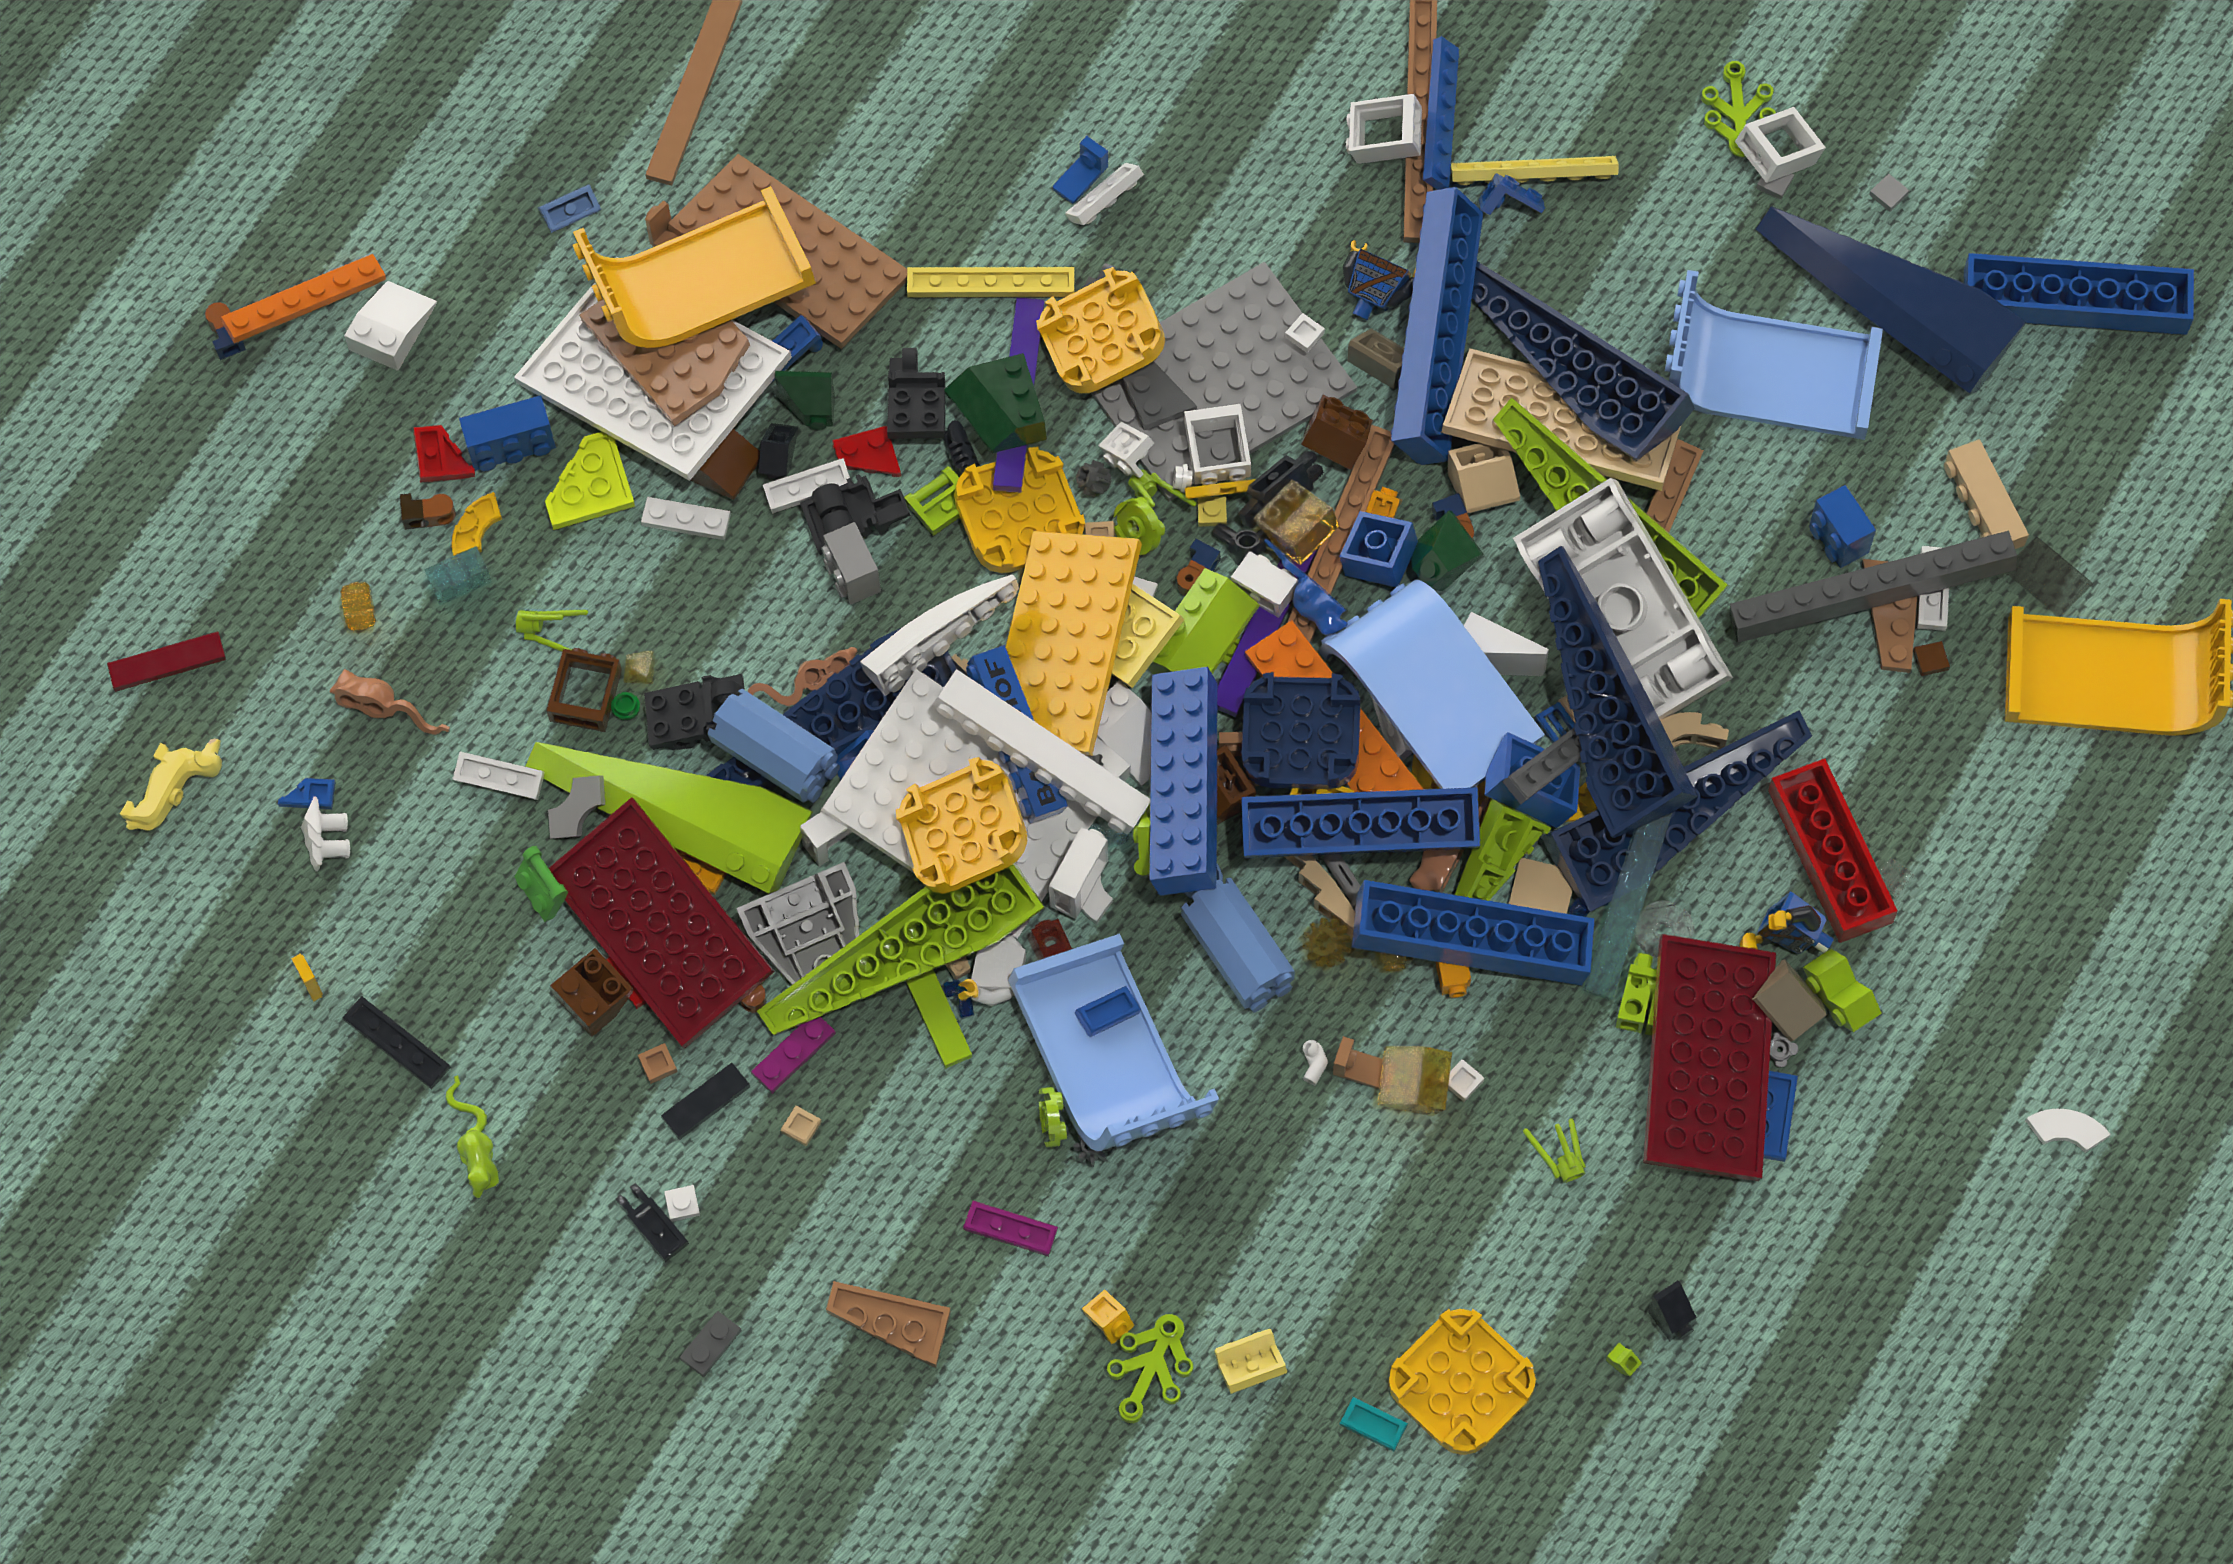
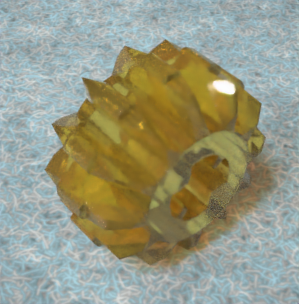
M353 582L343 586L340 592L347 627L350 630L358 631L373 627L376 622V614L370 586L366 582Z
M1324 917L1320 918L1319 925L1313 922L1310 923V928L1313 932L1303 933V936L1308 938L1309 942L1302 945L1303 949L1310 950L1307 954L1308 960H1315L1316 965L1320 967L1326 963L1330 968L1335 966V959L1341 963L1345 962L1342 953L1352 952L1351 948L1345 946L1346 943L1353 940L1352 936L1345 935L1348 927L1346 925L1339 926V920L1334 918L1330 922ZM1328 938H1331V943L1327 944V948L1323 947V943L1327 942Z

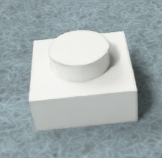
M1302 313L1285 332V338L1308 353L1324 335L1325 328Z
M1461 1059L1442 1080V1084L1465 1102L1484 1082V1077Z
M694 1185L664 1191L669 1217L672 1222L700 1216Z

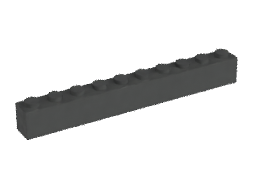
M2008 530L1730 604V619L1737 642L1747 641L2016 570L2017 553Z

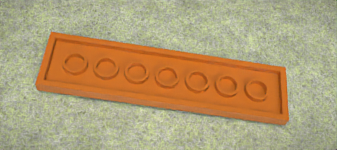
M1292 620L1245 651V656L1261 677H1263L1264 673L1274 672V677L1332 678L1333 672ZM1361 709L1359 763L1356 774L1350 782L1345 784L1346 787L1355 790L1354 792L1423 790V787Z

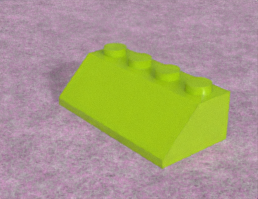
M1205 568L1175 610L1176 613L1184 618V621L1148 667L1151 674L1208 667L1213 674L1259 608V603L1229 578Z

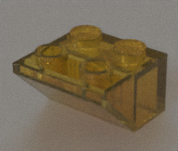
M1293 479L1253 518L1273 543L1300 565L1339 527L1333 508Z
M1425 1046L1384 1047L1377 1105L1428 1116H1434L1446 1109L1452 1052Z

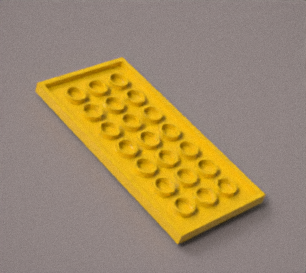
M1033 531L1005 648L1034 721L1085 756H1092L1142 543L1139 539Z

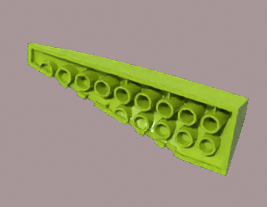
M1513 398L1493 418L1556 511L1607 480ZM1629 499L1698 619H1700L1730 585Z
M535 742L525 766L544 771L543 779L569 793L572 789L573 778L603 776L605 805L598 806L597 808L611 815L633 797L673 847L767 893L780 889L802 839L800 826L810 820L813 811L760 786L741 784L735 781L687 773L641 762H632L626 759L573 750L542 742Z
M1016 863L952 892L938 893L924 887L757 1012L771 1033L777 1035L998 943L1045 907Z

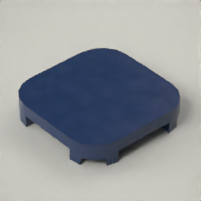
M1274 672L1264 673L1262 678L1253 682L1249 688H1246L1244 695L1241 755L1243 769L1248 778L1257 785L1268 788L1333 789L1350 782L1356 774L1359 763L1361 712L1359 691L1351 683L1343 679V675L1333 673L1332 678L1274 677Z

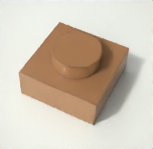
M665 1043L638 1055L650 1084L677 1073V1068Z

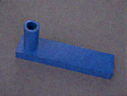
M800 315L772 341L789 350L792 356L781 371H785L807 350L818 352L823 346L820 334L803 315Z

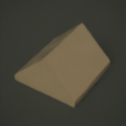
M1371 328L1350 340L1347 361L1392 389H1395L1401 376L1404 348Z
M1785 959L1781 960L1753 998L1756 1004L1790 1042L1797 1039L1827 1015L1823 1002L1813 993Z

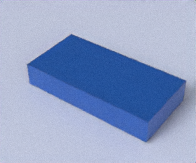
M1124 986L1076 1009L1075 1015L1088 1036L1092 1037L1138 1015L1141 1008L1127 986Z

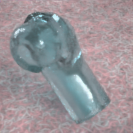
M1095 822L1088 829H1095L1101 832L1108 841V848L1125 844L1132 836V830L1127 835L1124 832L1118 833L1113 829L1106 830Z

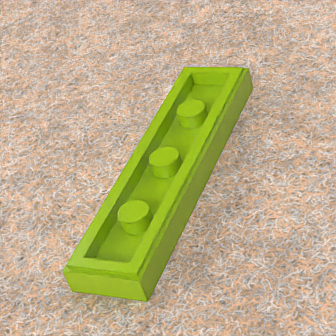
M934 970L907 980V986L945 1069L972 1058L971 1050Z

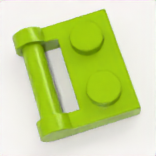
M949 466L941 470V475L914 494L909 493L904 496L907 507L918 517L933 536L960 518L954 498L959 477ZM946 484L952 485L924 506L920 504Z
M1150 804L1145 813L1140 817L1139 824L1134 827L1133 840L1134 843H1138L1139 858H1137L1134 864V870L1142 876L1150 872Z

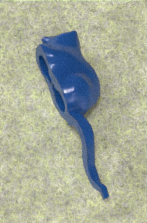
M1265 539L1264 542L1282 560L1283 566L1298 577V583L1293 594L1295 609L1303 617L1315 622L1319 631L1324 635H1331L1345 628L1348 623L1342 620L1340 615L1347 610L1317 582L1295 566L1283 551L1268 539Z

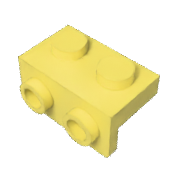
M1271 1329L1254 1333L1251 1336L1227 1343L1215 1349L1219 1370L1231 1394L1287 1373L1286 1365L1275 1344Z

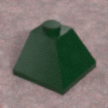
M775 371L778 398L787 409L805 426H810L812 429L823 430L826 427H833L835 392L832 372Z
M1449 510L1418 539L1411 562L1413 570L1424 583L1433 590L1443 591L1484 554L1455 514Z

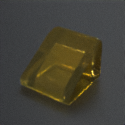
M643 651L626 655L624 683L653 684L654 651Z

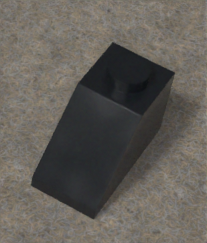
M770 424L761 440L759 473L766 474L770 478H782L788 475L792 465L798 426Z
M1679 1280L1653 1296L1648 1313L1669 1342L1676 1337L1682 1340L1694 1331L1692 1326H1694L1697 1317Z

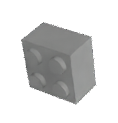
M855 522L823 535L825 546L821 547L825 557L823 561L829 575L834 574L836 579L835 586L841 598L846 597L851 605L881 592L878 568Z

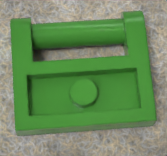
M532 846L523 853L524 860L514 877L518 886L531 901L534 910L546 922L556 916L568 891L563 884L559 885L542 860V853L539 848Z

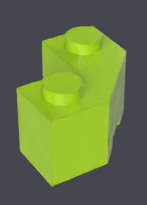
M1829 949L1803 967L1807 979H1805L1806 984L1826 1005L1838 1026H1844L1850 1031L1855 1032L1882 1014L1872 990L1856 981L1847 958L1835 950Z

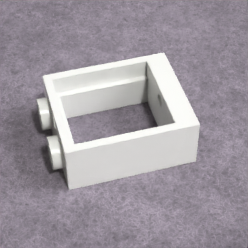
M1414 94L1351 102L1350 113L1347 114L1350 136L1346 139V149L1356 163L1361 164L1421 156L1422 106ZM1403 116L1402 140L1365 145V121Z
M1795 107L1745 124L1735 141L1766 183L1816 164L1826 148ZM1783 128L1800 151L1781 157L1764 135Z
M1241 404L1184 411V424L1195 484L1209 485L1215 484L1218 481H1241L1246 477H1251V461ZM1235 427L1241 462L1200 468L1195 433Z
M820 812L800 826L803 846L819 867L829 861V848L852 833L847 827L838 823L824 812Z
M1082 827L1080 828L1049 885L1050 907L1077 919L1108 862V841L1101 832L1095 829L1086 830Z

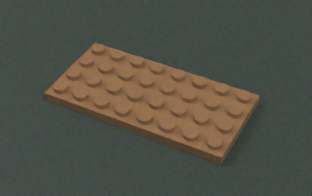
M737 154L668 223V230L679 237L764 201L761 190L771 186L812 268L816 284L778 299L774 303L796 318L800 315L806 317L820 335L842 349L907 282V268Z

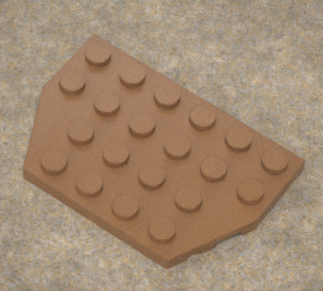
M603 300L579 315L586 327L674 426L722 393L725 388L724 383L731 371H735L739 364V359L745 355L750 346L748 338L731 320L671 345L646 348L626 342L619 335L614 322H607L601 306L605 305Z

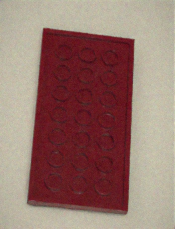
M633 797L549 867L559 885L563 884L568 891L565 898L567 904L683 1048L689 1046L775 972Z
M1662 934L1659 937L1644 1164L1758 1182L1762 1179L1772 1021L1756 1004L1753 998L1775 970L1776 952Z

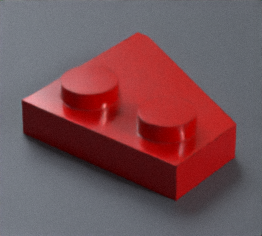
M442 425L413 428L420 483L475 477V469L472 465H468L462 457L461 450L450 440L449 434Z
M887 426L832 440L837 459L844 458L847 470L854 471L859 469L866 473L875 474L879 472L892 474V477H901L892 441L887 436Z

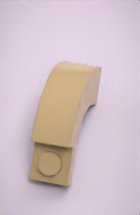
M1677 713L1660 720L1674 748L1683 744H1696L1721 749L1726 745L1729 730L1723 729L1718 724H1700L1702 713Z

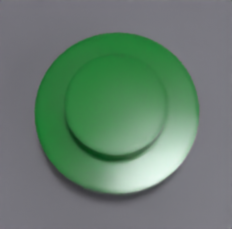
M622 692L612 700L611 709L618 719L631 720L638 715L640 702L634 694Z

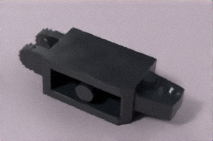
M1314 451L1305 452L1296 460L1285 455L1248 486L1246 494L1250 501L1238 512L1244 526L1251 529L1266 519L1275 522L1315 489L1313 483L1323 475L1324 470L1322 466L1314 464L1317 460Z

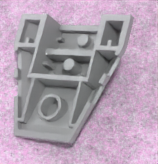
M845 862L736 908L747 935L792 985L859 936L856 888Z

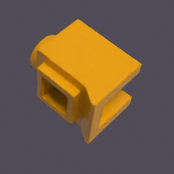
M1436 962L1442 995L1449 994L1451 998L1465 996L1467 994V987L1471 984L1469 967Z

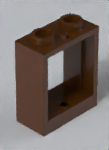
M573 648L572 650L563 649L547 707L549 721L606 732L611 713V703L615 697L622 672L620 660L606 653L595 655L589 654L586 650L580 648ZM572 667L610 674L601 710L562 703Z

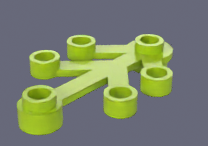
M1731 61L1724 67L1723 78L1730 84L1732 106L1718 96L1719 92L1715 87H1705L1702 91V102L1706 105H1711L1718 111H1708L1705 114L1704 125L1708 129H1714L1729 141V149L1734 155L1746 157L1735 141L1744 128L1746 121L1765 102H1769L1772 99L1774 90L1770 84H1760L1756 95L1744 107L1741 82L1744 80L1746 70L1739 61ZM1737 68L1739 72L1734 73L1730 69ZM1767 91L1769 95H1762L1760 92ZM1711 93L1715 97L1708 98L1706 97V94ZM1769 107L1763 108L1760 111L1759 119L1764 118V115H1773L1776 112ZM1720 113L1734 122L1735 131L1721 122ZM1713 117L1716 118L1717 121L1710 122L1708 119Z
M1165 1314L1157 1319L1154 1328L1136 1335L1125 1333L1120 1338V1347L1126 1353H1132L1138 1346L1156 1341L1152 1351L1125 1361L1114 1359L1107 1366V1373L1114 1380H1119L1125 1374L1144 1367L1131 1396L1125 1398L1120 1403L1119 1414L1123 1421L1136 1423L1142 1418V1400L1155 1373H1157L1163 1389V1400L1167 1404H1176L1180 1400V1388L1173 1383L1163 1357L1169 1346L1176 1360L1175 1371L1177 1375L1185 1378L1192 1374L1193 1362L1186 1357L1180 1341L1184 1335V1324L1178 1316ZM1167 1324H1172L1175 1330L1167 1333L1163 1328ZM1130 1338L1135 1341V1344L1132 1347H1126L1123 1342ZM1181 1363H1187L1190 1369L1182 1372L1178 1367ZM1114 1365H1119L1122 1368L1119 1374L1111 1372V1368ZM1168 1390H1175L1177 1396L1170 1399L1166 1396V1392ZM1133 1404L1137 1407V1410L1134 1413H1128L1125 1410L1126 1406Z

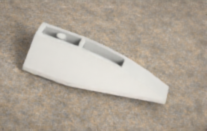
M1012 574L982 584L956 595L923 613L862 659L860 663L863 671L885 696L890 692L898 691L915 669L922 672L931 659L935 656L943 655L949 649L950 644L956 639L967 636L976 623L980 620L988 619L994 613L995 608L1001 603H1007L1012 600L1019 590L1016 578Z

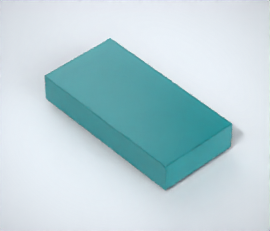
M1353 1397L1340 1422V1426L1395 1452L1408 1423Z

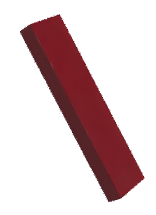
M217 631L109 662L107 666L113 688L117 692L227 659L220 634Z

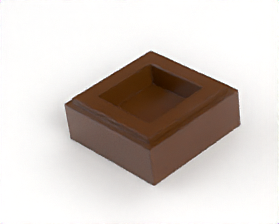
M1942 641L1914 647L1913 652L1921 676L1949 670L1950 665Z

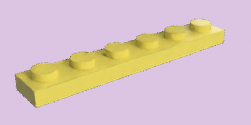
M1616 156L1468 162L1451 163L1450 170L1452 181L1460 185H1470L1474 181L1484 180L1485 183L1489 184L1496 173L1503 177L1505 175L1511 176L1518 183L1527 182L1530 178H1540L1541 181H1554L1556 177L1581 180L1584 176L1608 179L1611 178V175H1618V161Z
M907 267V297H1067L1074 293L1075 271L1074 267Z

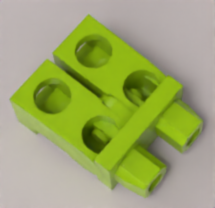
M1638 953L1634 964H1630L1615 1028L1641 1033L1647 1005L1650 1003L1651 1007L1645 1034L1652 1036L1657 969L1651 968L1653 957L1649 954Z

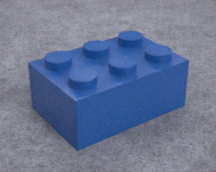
M541 395L459 418L475 471H489L495 468L497 464L505 462L517 463L523 457L533 454L536 456L546 455L551 449L556 448Z

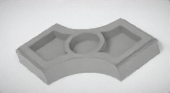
M603 776L573 778L572 789L567 799L558 807L548 810L550 839L579 837L582 835L583 823L588 814L598 806L605 805Z

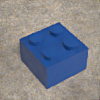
M1846 485L1816 500L1809 528L1814 538L1817 540L1821 539L1825 545V553L1831 562L1836 561L1838 566L1842 568L1868 554L1876 529Z
M1360 511L1339 556L1345 576L1398 587L1418 543L1413 523Z

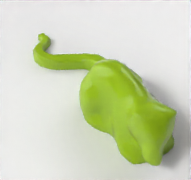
M457 1075L454 1076L455 1083L446 1091L445 1098L453 1109L474 1114L477 1118L476 1125L466 1131L458 1140L457 1150L462 1162L467 1165L470 1186L473 1188V1195L476 1198H480L484 1190L496 1186L499 1182L498 1171L492 1161L493 1142L486 1134L481 1132L487 1124V1115L484 1110L478 1106L454 1099L453 1093L460 1085L459 1076Z

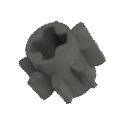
M1095 460L1092 461L1091 465L1084 463L1076 475V481L1079 484L1078 488L1084 490L1083 494L1095 497L1096 493L1103 495L1111 484L1110 469L1104 468V463Z
M1078 1134V1139L1081 1143L1073 1144L1074 1151L1081 1152L1078 1157L1079 1162L1081 1163L1086 1159L1090 1161L1091 1167H1094L1095 1161L1099 1159L1105 1162L1106 1155L1103 1151H1109L1111 1148L1102 1151H1095L1091 1148L1087 1150V1144Z

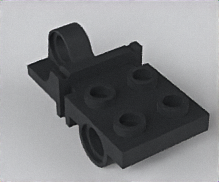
M902 348V358H890L888 371V439L944 438L945 372H918L917 348Z
M859 474L856 475L857 483L855 484L848 478L846 479L847 483L841 486L829 483L816 488L812 492V498L800 502L818 553L820 555L823 554L821 547L825 546L823 535L853 522L856 523L863 538L873 534L870 528L873 525L879 534L889 531L888 528L891 524L911 516L901 489L875 499L870 482L866 476L861 477Z
M737 674L723 678L708 675L701 677L703 684L697 681L644 693L649 746L653 750L664 747L670 750L693 748L696 745V740L704 739L706 742L710 741L708 736L709 728L715 730L717 725L712 721L715 713L731 694L739 696L738 690H745L743 675Z

